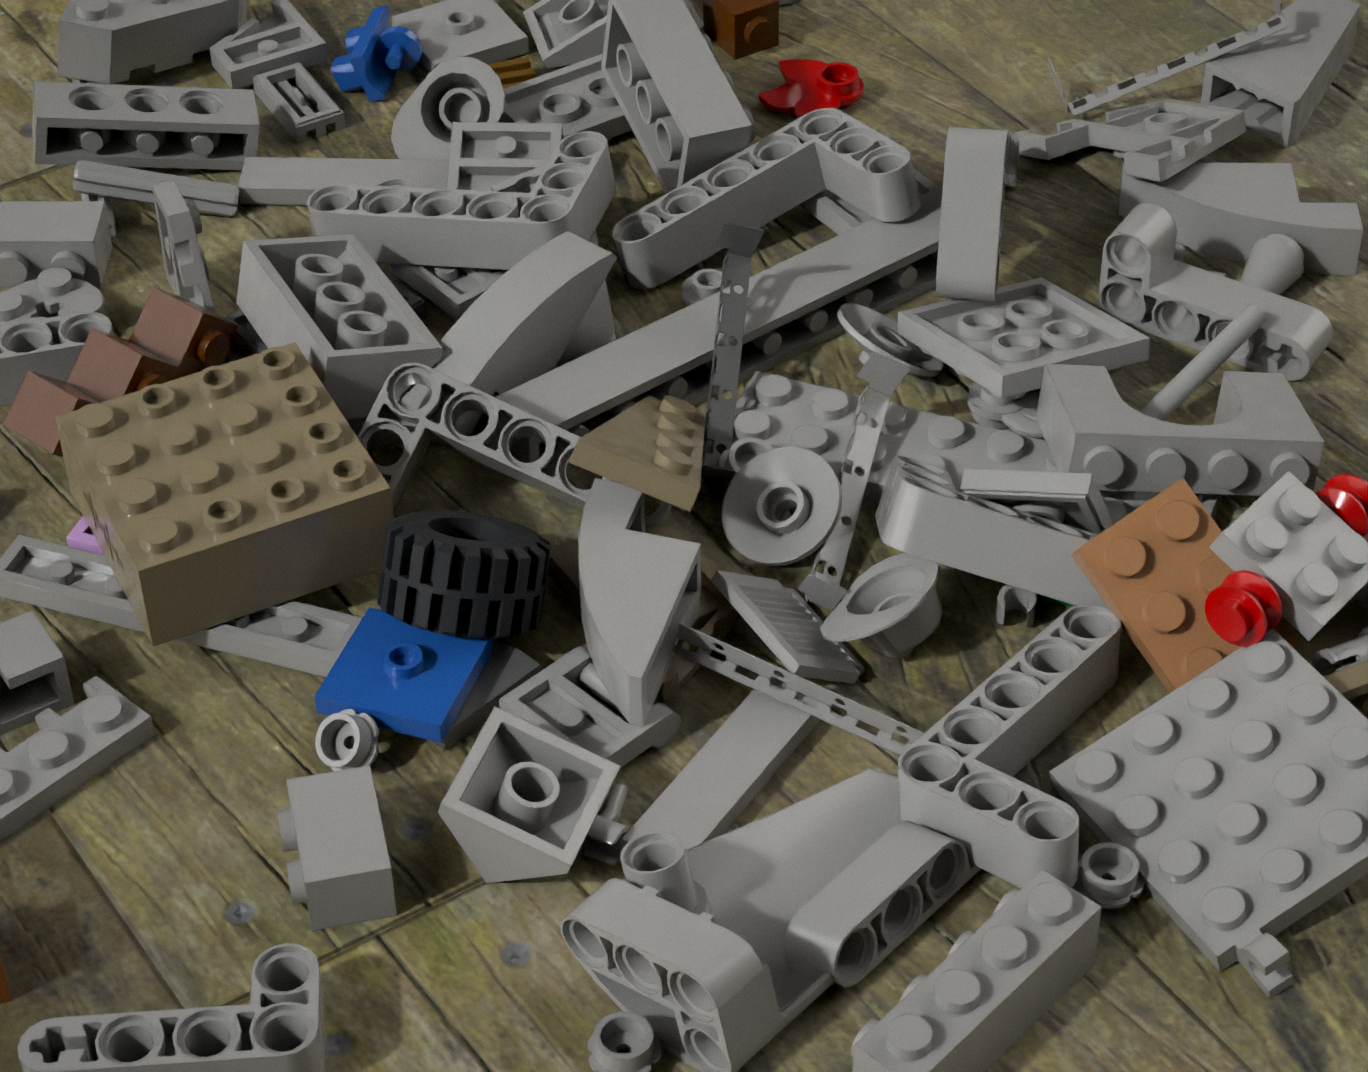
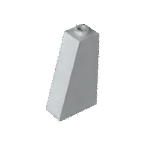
M1296 0L1282 10L1288 25L1286 29L1206 61L1201 104L1244 110L1246 129L1288 148L1294 144L1353 51L1360 5L1349 0ZM1278 14L1274 15L1268 20L1278 17Z

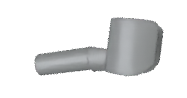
M1008 584L1003 586L997 596L996 622L999 625H1004V613L1017 609L1027 615L1026 627L1033 626L1037 602L1036 593Z
M617 783L612 786L603 811L596 816L587 834L590 839L584 847V854L612 866L620 863L622 838L630 830L629 826L618 822L628 795V788L625 785Z

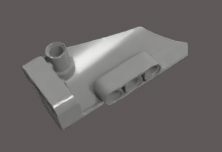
M868 768L786 808L687 850L683 840L674 833L651 831L635 837L624 846L620 855L625 879L612 878L607 880L562 918L560 931L567 947L593 980L622 1011L639 1014L648 1020L652 1026L653 1034L659 1038L664 1048L700 1072H738L833 983L843 987H851L860 982L981 868L969 863L966 848L961 842L909 820L900 821L898 777Z

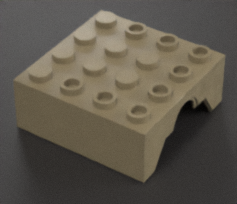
M296 342L281 347L268 348L261 353L223 365L210 366L191 375L162 384L149 385L133 393L100 403L88 404L78 410L55 416L70 491L153 647L381 570L387 524L389 521L394 520L391 488Z

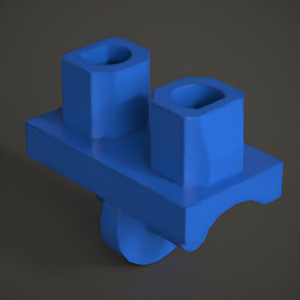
M387 5L373 8L365 26L349 29L345 37L348 54L335 57L331 65L332 74L343 93L364 89L370 102L383 100L397 70L403 71L415 67L421 58L423 50L421 40L414 32L401 26H390V11Z

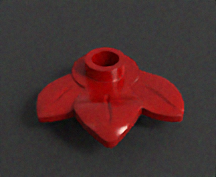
M805 59L780 60L779 70L787 83L775 89L759 93V101L774 112H794L796 119L817 109H844L862 98L864 82L859 77L857 68L848 63L833 62L826 64L818 60Z

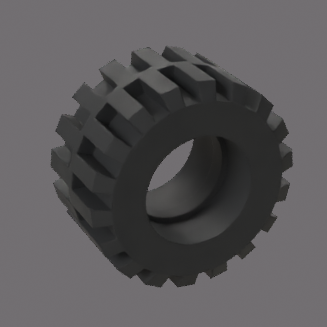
M434 510L419 511L396 517L387 524L377 604L381 606L380 608L385 613L403 623L443 635L493 639L527 633L530 630L536 629L541 622L551 553L550 542L523 525L483 514Z

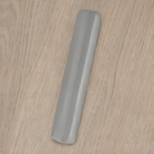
M77 161L73 175V190L77 193L155 205L152 185L174 180L184 200L193 199L198 212L227 217L235 216L239 199V187L234 184L92 161Z

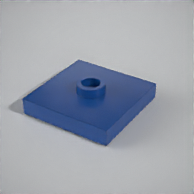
M369 607L315 694L317 713L330 716L342 710L353 709L358 715L360 713L369 714L375 720L378 728L442 743L493 653L492 639L464 638L429 632L403 623L383 610Z

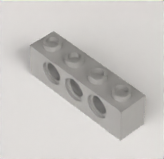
M34 81L32 134L35 164L76 165L77 161L85 160L123 167L242 170L245 157H257L260 124L254 90Z

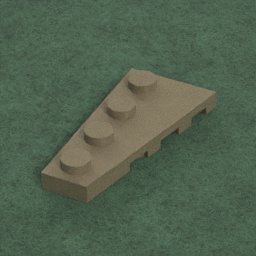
M647 396L578 439L569 463L690 512L700 490L705 418L696 415L698 410L695 406L677 397L664 396L663 401L652 396Z

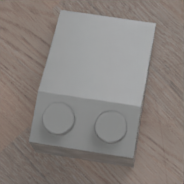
M541 0L523 11L542 61L547 68L572 65L603 53L609 0ZM689 0L693 10L694 21L698 28L704 26V23L693 1Z

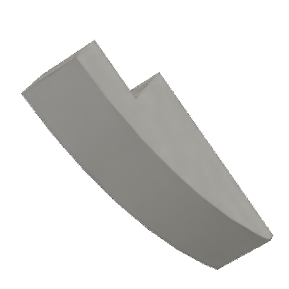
M1122 162L1118 213L1124 218L1138 204H1156L1164 208L1172 216L1176 224L1177 243L1242 263L1247 262L1252 245L1256 241L1264 239L1270 234H1282L1293 239L1301 247L1304 253L1303 273L1356 275L1363 234V226L1357 203L1299 202L1291 163H1193L1167 180L1159 182L1125 175L1124 162Z
M569 231L553 238L525 256L500 276L469 306L439 342L443 348L442 356L431 368L491 396L494 394L498 396L553 370L614 265L617 256ZM421 384L411 385L406 390L399 404L410 410L420 409L430 400L432 390ZM471 410L461 414L456 421L455 430L461 435L470 436L483 412Z
M595 478L583 509L578 537L581 619L587 648L602 684L626 720L631 725L644 727L674 657L673 648L680 639L678 638L679 622L697 593L701 594V543L646 533L645 493L618 482Z

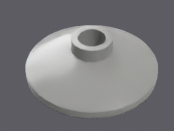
M845 303L838 310L837 317L852 340L863 350L859 356V360L863 364L866 363L874 351H878L910 365L911 369L908 374L933 377L937 376L942 370L943 362L933 355L922 352L920 347L897 334V321L878 311L853 303Z
M793 446L779 447L759 454L738 471L725 493L722 504V524L727 539L743 557L760 565L783 566L806 558L824 544L837 524L842 507V490L839 479L833 468L824 458L805 448ZM797 507L790 518L782 521L783 515L787 510Z

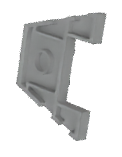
M1168 98L1106 112V121L1103 123L1078 119L1057 123L1058 133L1053 135L1035 134L1032 128L1018 131L1014 134L1019 137V155L1049 160L1088 146L1113 149L1115 157L1124 158L1125 175L1161 182L1245 133L1246 126L1244 110Z

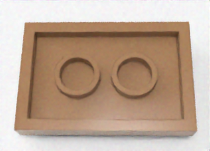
M1183 477L1071 554L1110 611L1121 620V626L1169 693L1241 648L1240 646L1228 643L1218 636L1206 618L1205 601L1208 594L1216 587L1221 586L1224 579L1234 571L1209 548L1222 531ZM1281 616L1280 621L1273 629L1294 647L1301 641L1285 618Z

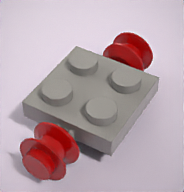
M1288 471L1217 537L1209 548L1234 571L1224 579L1221 586L1216 587L1208 594L1205 601L1206 618L1218 636L1230 644L1249 647L1254 643L1257 644L1264 637L1266 631L1276 626L1281 616H1283L1310 641L1368 582V543L1364 539L1368 532V482L1352 474H1339L1329 479L1322 489L1314 493Z

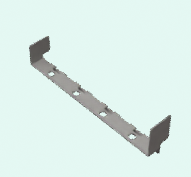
M1271 0L1278 17L1256 25V28L1244 32L1243 30L1223 40L1207 45L1205 49L1196 53L1193 51L1170 62L1156 66L1155 70L1145 74L1142 72L1117 84L1115 83L1097 94L1091 93L1070 103H1067L1064 90L1050 58H1048V68L1067 112L1071 111L1072 115L1076 116L1284 30L1288 25L1281 9V1Z
M874 351L857 374L858 378L870 384L868 387L866 386L859 397L838 473L842 490V507L839 519L831 535L825 541L824 547L822 548L821 545L817 549L811 574H808L798 587L799 591L805 593L804 601L806 603L809 600L830 610H833L847 593V589L839 585L890 396L911 369L910 365L878 351ZM860 412L866 415L863 426L856 423ZM872 419L876 421L877 427H870L868 425V420ZM853 435H854L853 442H852V445H851V449H849L851 439H852V437H853ZM847 460L853 463L850 474L843 471ZM855 468L863 469L864 475L858 476L855 473ZM848 517L851 520V524L844 525L841 518ZM819 560L826 562L823 574L815 571ZM829 567H834L837 570L836 576H831L828 573Z
M699 592L679 622L678 638L680 639L673 648V652L898 755H901L905 749L924 734L915 728L692 628L700 612ZM687 641L699 648L696 653H693L681 647L683 642ZM714 644L721 645L724 650L718 649ZM712 650L726 655V660L720 661L711 657ZM740 665L757 673L756 680L735 672L736 667ZM774 671L781 672L784 677H779ZM774 677L785 682V689L772 685L770 683L771 678ZM799 692L819 701L816 708L795 699L797 693ZM835 699H841L845 705L839 704ZM832 704L847 710L846 716L832 712L830 710ZM861 720L879 728L880 731L876 736L856 727L857 722ZM897 726L903 727L907 733L899 731ZM893 732L909 738L908 743L902 744L891 738Z

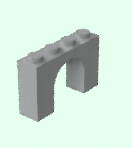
M1045 364L1036 420L1058 472L1092 473L1098 489L1107 491L1162 492L1183 477L1195 494L1262 496L1289 471L1303 485L1314 491L1324 440L1283 373L1224 371L1213 425H1184L1150 417L1129 406L1118 394L1105 366Z

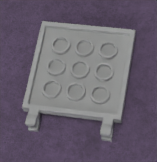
M1273 628L1266 631L1264 637L1257 644L1254 643L1249 647L1237 649L1049 771L1053 788L1068 805L1075 809L1078 816L1103 843L1110 842L1123 845L1136 855L1139 861V875L1144 879V889L1216 969L1222 972L1236 961H1239L1270 999L1294 983L1293 975L1283 966L1284 963L1290 960L1289 952L1274 936L1368 874V719Z

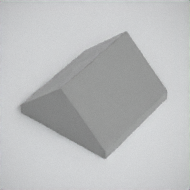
M494 706L441 802L438 814L486 883L568 874L614 782L620 765Z

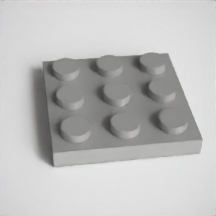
M1042 277L997 288L995 302L949 299L898 312L897 334L920 347L922 352L933 355L954 368L957 374L968 377L990 391L991 395L1000 399H1019L1024 397L1028 391L1040 389L1045 364L1105 366L1108 373L1113 374L1120 372L1124 366L1149 359L1150 338Z

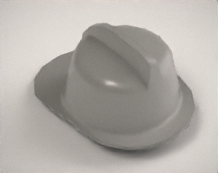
M457 56L442 61L427 75L424 81L402 105L393 121L391 139L395 154L399 159L449 160L452 122H499L504 112L505 92L501 79L490 65L474 57Z
M904 552L888 557L871 566L854 581L843 600L825 619L820 628L823 639L832 642L862 639L868 647L892 659L908 656L916 645L934 632L941 621L942 604L936 587L940 571L939 564Z

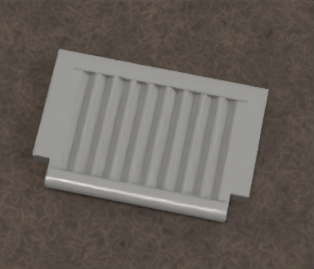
M716 570L711 582L789 672L800 677L852 684L864 673V666L842 642H832L823 639L820 628L824 622L795 589L785 588L775 579Z

